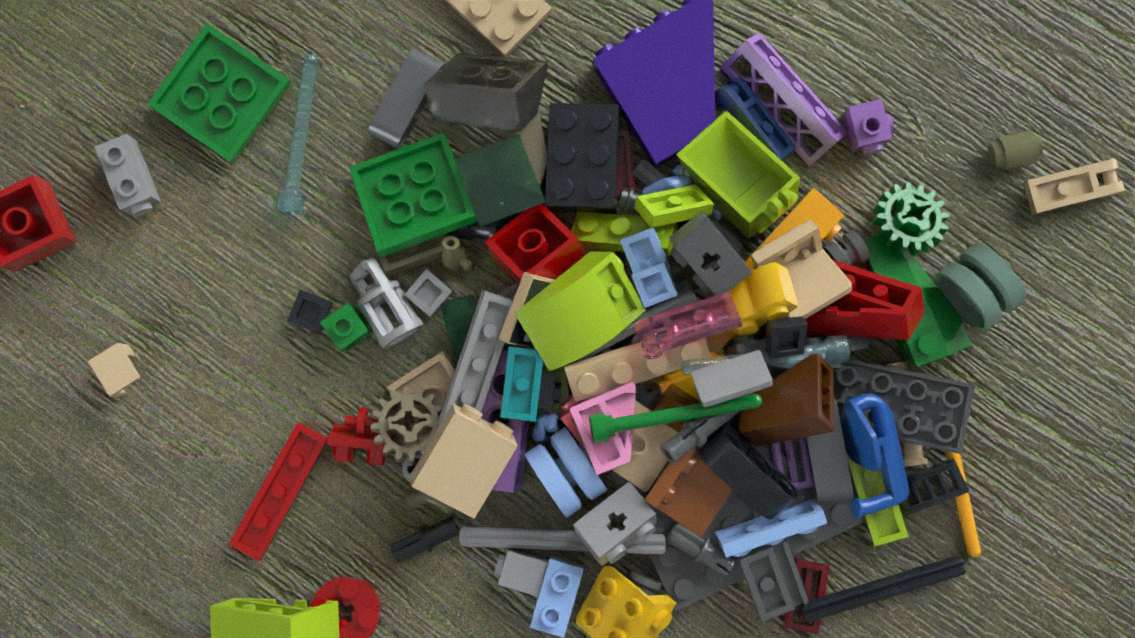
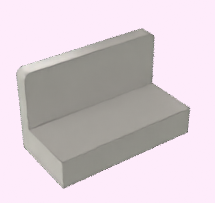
M760 350L691 372L697 397L703 407L715 405L773 385L772 377Z

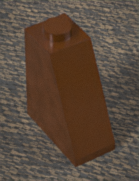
M819 353L809 355L773 379L772 386L755 391L754 394H758L762 398L761 406L740 411L737 419L740 433L756 447L834 432L833 368Z

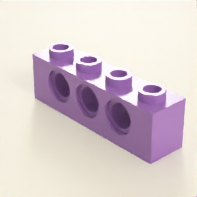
M507 348L502 349L482 408L481 418L491 424L497 421V414L502 408L503 389L501 387V380L506 375L509 350ZM509 419L507 426L513 430L512 435H514L518 447L492 490L514 493L522 490L526 462L524 454L527 453L530 421Z

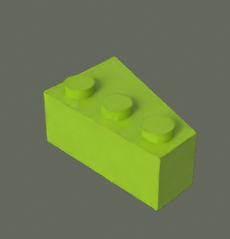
M232 598L210 606L211 638H339L338 601L328 600L325 604L307 607V600L296 599L294 606L276 604V599Z

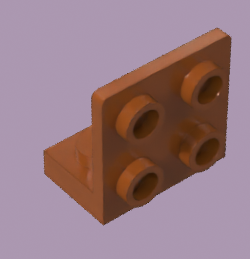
M694 447L681 457L677 463L672 464L667 461L643 498L646 502L701 537L733 489L708 468L703 462L700 452Z

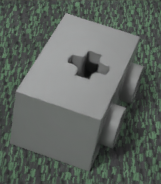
M629 481L574 523L573 526L576 535L599 564L603 566L608 561L612 564L622 558L627 552L626 547L636 539L641 542L649 537L655 530L654 525L657 524V518L653 509ZM613 522H616L618 525L623 524L624 530L612 529L611 524Z

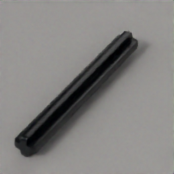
M953 556L809 600V603H802L800 605L801 613L805 621H816L962 576L966 573V566L962 557Z

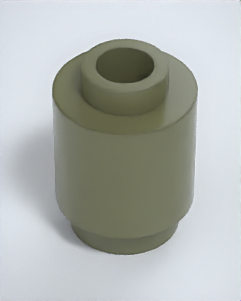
M1031 130L997 137L995 142L988 144V155L994 169L1001 168L1003 171L1035 164L1038 162L1039 156L1043 154L1041 138L1039 135L1034 136Z

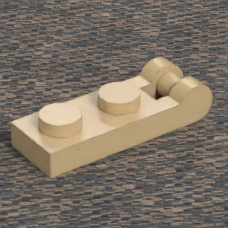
M1116 159L1023 182L1032 215L1125 192L1123 181L1119 182L1116 174V169H1119ZM1097 174H1102L1104 186H1099Z

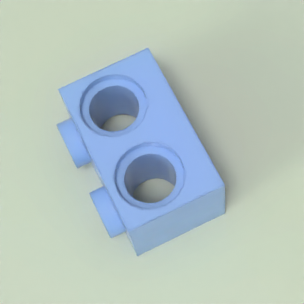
M550 555L530 628L564 638L584 570L583 564Z

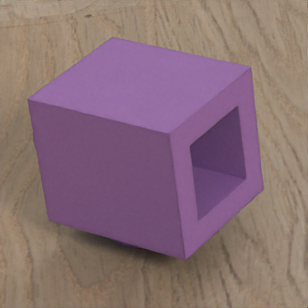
M882 99L848 107L842 114L845 129L849 132L847 137L852 153L863 151L864 155L883 151V145L892 139L891 134L894 133V124L890 114L885 113Z

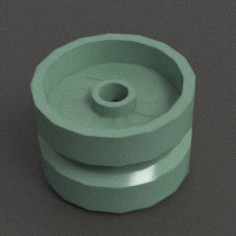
M980 243L971 245L959 255V264L955 262L949 263L935 274L938 288L959 312L961 318L981 332H987L998 324L1002 319V312H1012L1026 300L1024 287L1010 266L996 252Z

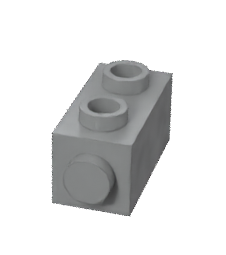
M125 134L94 147L119 210L129 215L141 216L153 210L152 206L161 203L138 142Z

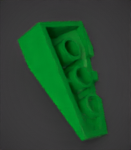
M875 235L863 240L870 252V259L865 261L870 272L922 287L925 312L909 340L895 339L903 361H908L909 368L924 365L971 346L959 312L907 249L902 254H899L897 251L898 245L885 246L888 240L886 235L883 237Z

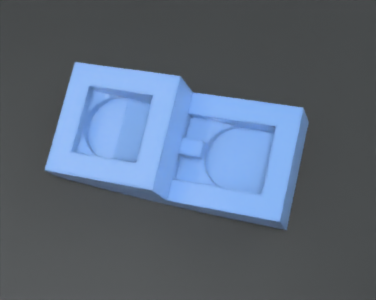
M650 227L620 240L633 274L631 276L644 308L678 295L655 227Z

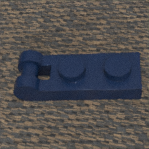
M735 77L715 91V103L721 108H726L736 120L780 160H783L797 148L742 78Z

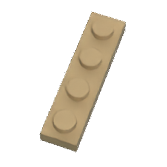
M696 324L565 365L564 369L574 401L578 402L607 393L631 382L636 384L710 361L711 357L701 324Z

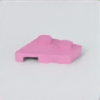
M634 382L570 408L597 475L631 462L633 430L616 432L614 437H609V441L594 444L590 430L589 415L603 412L605 416L612 415V418L634 415L636 385Z

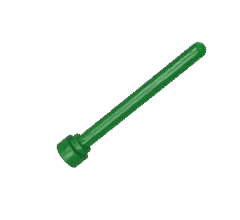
M750 394L708 407H703L702 403L617 418H612V415L605 416L604 412L589 415L591 435L594 444L607 442L609 437L615 436L616 432L758 408L762 404V398L758 394Z

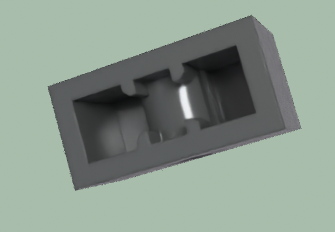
M703 211L669 237L675 247L670 252L683 268L688 264L697 274L692 278L705 294L711 290L720 299L752 273L744 260ZM706 252L713 257L709 262L702 257Z

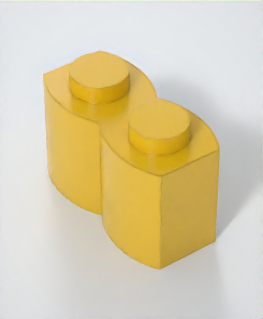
M776 262L754 269L750 275L718 299L725 329L740 336L756 333L759 327L769 320L787 318L789 313L798 307L788 269Z

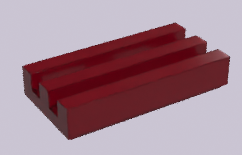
M794 558L799 575L801 574V568H806L803 586L808 600L814 570H819L815 599L825 596L830 565ZM800 606L797 623L793 622L794 610L784 613L782 624L784 628L814 634L819 633L821 619L812 621L810 625L805 624Z

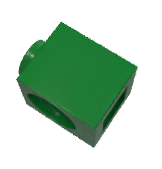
M349 302L320 322L338 350L347 353L374 334L357 308Z

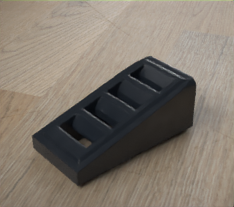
M952 457L906 476L908 486L916 503L910 505L906 499L898 505L903 516L970 492L955 458ZM947 470L955 487L948 489L941 474ZM935 476L942 492L935 494L928 479L929 477ZM922 481L929 496L928 498L922 499L915 482Z

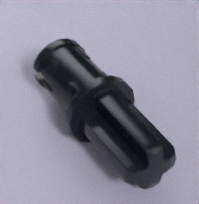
M451 515L425 529L421 526L418 532L392 543L391 551L395 560L402 562L426 550L429 553L432 552L433 547L456 536L458 537L460 532Z

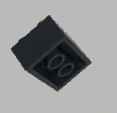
M549 104L545 206L551 212L617 214L621 111L618 104Z

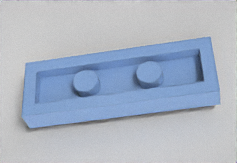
M811 499L785 508L771 520L761 516L716 531L715 534L726 558L730 556L740 557L748 554L753 548L762 545L779 544L786 537L794 534L811 533L818 526L827 524L823 509L815 499Z

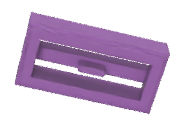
M806 437L797 439L804 481L799 482L792 440L784 441L790 481L796 489L814 487ZM779 443L770 444L773 465L784 474Z

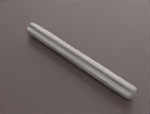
M463 527L460 529L459 534L460 545L467 547L589 551L575 531ZM651 534L641 542L636 539L626 547V553L664 554L666 551V536L663 534Z

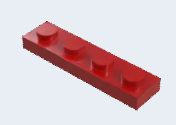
M297 422L229 543L230 546L257 561L263 559L327 445L326 436L301 422Z

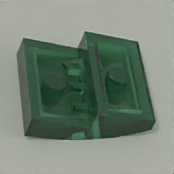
M520 134L454 158L480 227L545 203Z

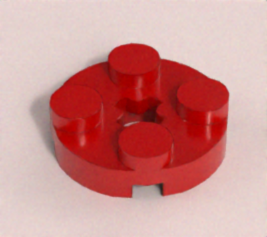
M348 576L337 577L324 584L317 591L310 607L325 604L328 600L338 601V605L343 602L345 606L350 604L354 606L355 610L351 613L353 618L351 621H348L346 618H339V638H369L374 633L380 619L381 602L377 592L368 582Z

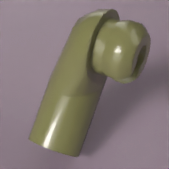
M448 236L443 239L442 262L444 266L451 270H460L461 268L467 272L473 270L477 262L476 256L468 253L467 249L459 248L457 238Z
M417 489L405 494L411 510L427 503L440 508V511L444 514H450L456 510Z

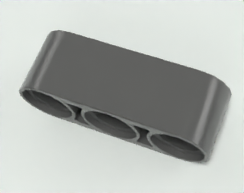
M416 48L412 49L370 123L368 134L396 149L402 148L443 75L445 64Z
M834 398V432L806 437L818 504L854 499L837 402Z

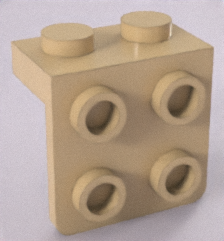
M811 219L800 226L793 227L785 235L761 246L756 252L751 254L754 269L772 262H776L788 269L798 307L789 313L788 318L802 316L806 319L852 290L851 281L823 250L819 228Z

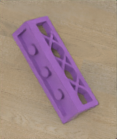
M760 33L745 40L720 66L731 79L740 77L749 85L797 147L795 151L809 167L849 133ZM742 55L751 63L752 76L741 75L733 66ZM759 83H768L774 89V101H766L759 95ZM781 108L792 109L797 115V126H788L781 120ZM804 133L814 134L823 144L814 154L804 145Z

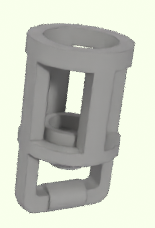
M373 257L362 260L350 275V279L360 295L356 306L363 313L378 338L382 349L398 344L424 326L420 317H417L402 292L399 282L397 280L388 281ZM370 273L375 282L368 286L364 278ZM385 302L388 303L400 323V326L395 329L380 306Z

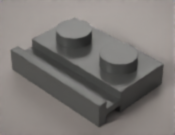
M786 539L776 545L756 547L751 549L748 554L737 557L758 616L762 622L794 610V607L797 605L809 603Z

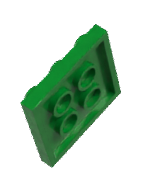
M206 23L147 105L225 160L234 164L292 82L216 28Z
M445 132L349 167L376 251L380 258L478 222Z

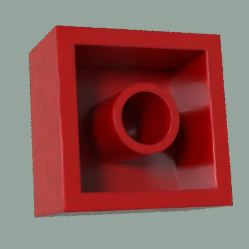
M31 175L0 190V268L16 272L77 243L50 182L36 175Z
M539 200L485 241L496 264L518 287L524 272L556 280L586 255L579 239Z

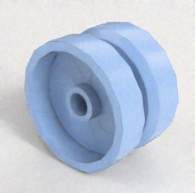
M564 427L551 436V444L559 455L557 459L554 460L546 447L540 444L524 455L552 499L567 518L581 509V500L573 489L574 486L578 484L586 497L591 500L606 492L607 488L596 474L590 457L581 444L577 445L567 428Z

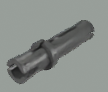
M739 411L686 421L682 425L683 429L660 445L661 452L672 464L677 463L681 457L695 446L701 447L704 445L710 434L729 421Z

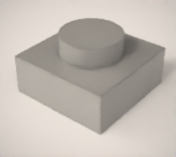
M426 269L404 295L432 318L452 295L453 291Z

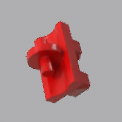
M360 407L358 417L346 416L344 424L334 423L332 432L328 433L327 445H333L335 461H353L355 448L367 449L366 463L378 466L385 464L387 456L383 455L385 444L375 445L374 438L380 433L371 432L370 426L379 421L369 418L368 408ZM389 436L390 439L394 442L395 436Z

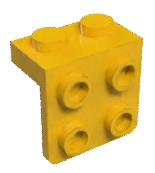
M605 566L599 573L578 612L576 624L592 638H658L661 631L669 625L672 619L671 613L677 602L668 595L648 596L614 567Z

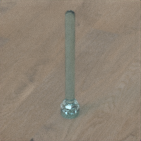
M308 54L304 59L286 188L282 189L281 195H277L275 210L289 214H303L305 200L302 198V192L299 191L318 64V59L314 54Z
M845 335L829 336L827 340L821 342V345L805 346L804 354L770 359L765 351H761L766 365L798 362L814 353H819L831 364L847 363L850 359V346ZM744 354L686 360L682 363L681 370L685 374H691L692 371Z

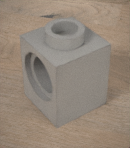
M509 548L507 555H499L494 574L500 576L498 585L538 597L549 559Z

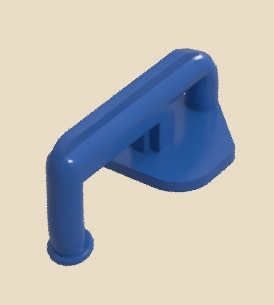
M862 394L846 400L840 416L846 453L853 462L874 472L881 469L886 492L863 500L854 498L852 500L851 512L855 518L860 519L862 516L870 515L904 502L909 495V486L891 409L879 396L874 394ZM871 409L875 432L864 416L863 411Z

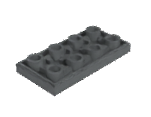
M839 357L841 368L833 370L834 398L837 402L839 417L846 400L862 394H874L879 396L893 412L899 441L961 454L975 384ZM871 409L863 411L864 416L875 432Z

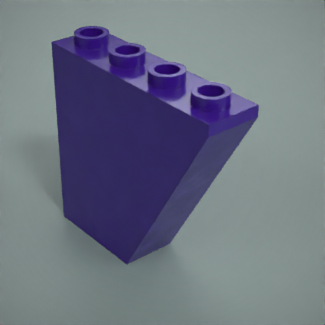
M684 0L682 7L671 13L670 10H666L653 19L654 24L645 29L637 27L624 36L625 41L616 46L608 44L595 53L596 58L593 59L592 69L613 103L619 105L622 118L648 161L655 168L677 157L676 154L715 121L713 0Z

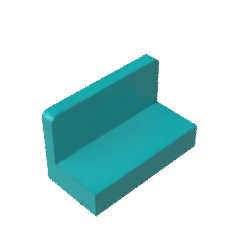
M509 346L500 418L536 422L543 360L536 349Z

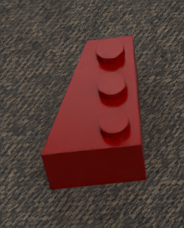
M833 260L851 281L852 290L850 293L806 318L805 321L808 323L806 334L909 340L925 313L922 287Z

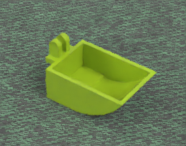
M727 110L676 154L694 183L709 197L717 210L748 239L756 232L761 234L768 229L799 198L800 177Z
M589 252L514 314L548 370L551 371L572 363L600 348L622 332L644 313L646 309L640 300L636 287L630 283L625 274L622 261L614 252Z

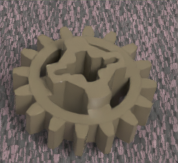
M404 386L403 395L398 396L394 390H391V400L389 402L382 398L379 399V406L382 411L373 410L372 418L379 422L370 426L371 432L380 433L374 438L375 445L385 444L383 449L384 456L389 455L393 451L396 453V462L399 463L403 456H408L410 464H414L415 455H423L439 427L438 415L441 414L443 405L433 406L435 395L430 394L425 399L422 397V388L420 387L416 390L415 394H410L408 386ZM414 404L421 406L428 413L422 414L414 407ZM401 405L400 411L395 416L388 417L387 419L389 413ZM405 419H412V423L415 424L413 431H406V427L403 426ZM431 431L429 437L423 443L417 445L418 438L423 433ZM389 436H397L404 442V446L396 444Z

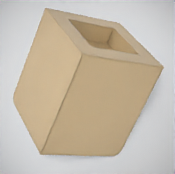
M116 343L88 361L109 397H121L125 394L124 389L140 379V375L130 360L135 357V354L128 344Z

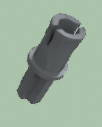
M680 524L674 525L668 533L667 541L691 555L693 562L697 563L700 561L720 573L723 577L728 575L727 569L731 571L736 557L730 556L726 558L721 549L710 543V538L705 537L703 539Z

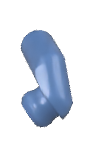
M685 174L666 177L645 187L642 190L643 195L693 185L691 183L693 179Z
M547 411L538 414L532 431L533 439L536 442H551V436L560 427L557 425V421L560 420L559 416L556 413L548 414Z

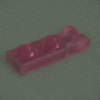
M727 292L642 319L636 323L634 330L638 339L643 341L641 348L645 358L657 359L666 350L742 327L733 299L730 293Z

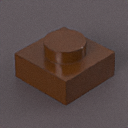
M671 383L651 408V411L698 404L700 402ZM688 420L665 425L679 432L683 429L682 425Z

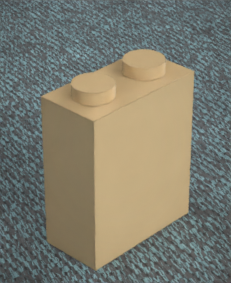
M453 403L411 473V486L475 519L518 445L514 435H512L513 430L499 421L491 424L482 419V413L466 404L461 408Z

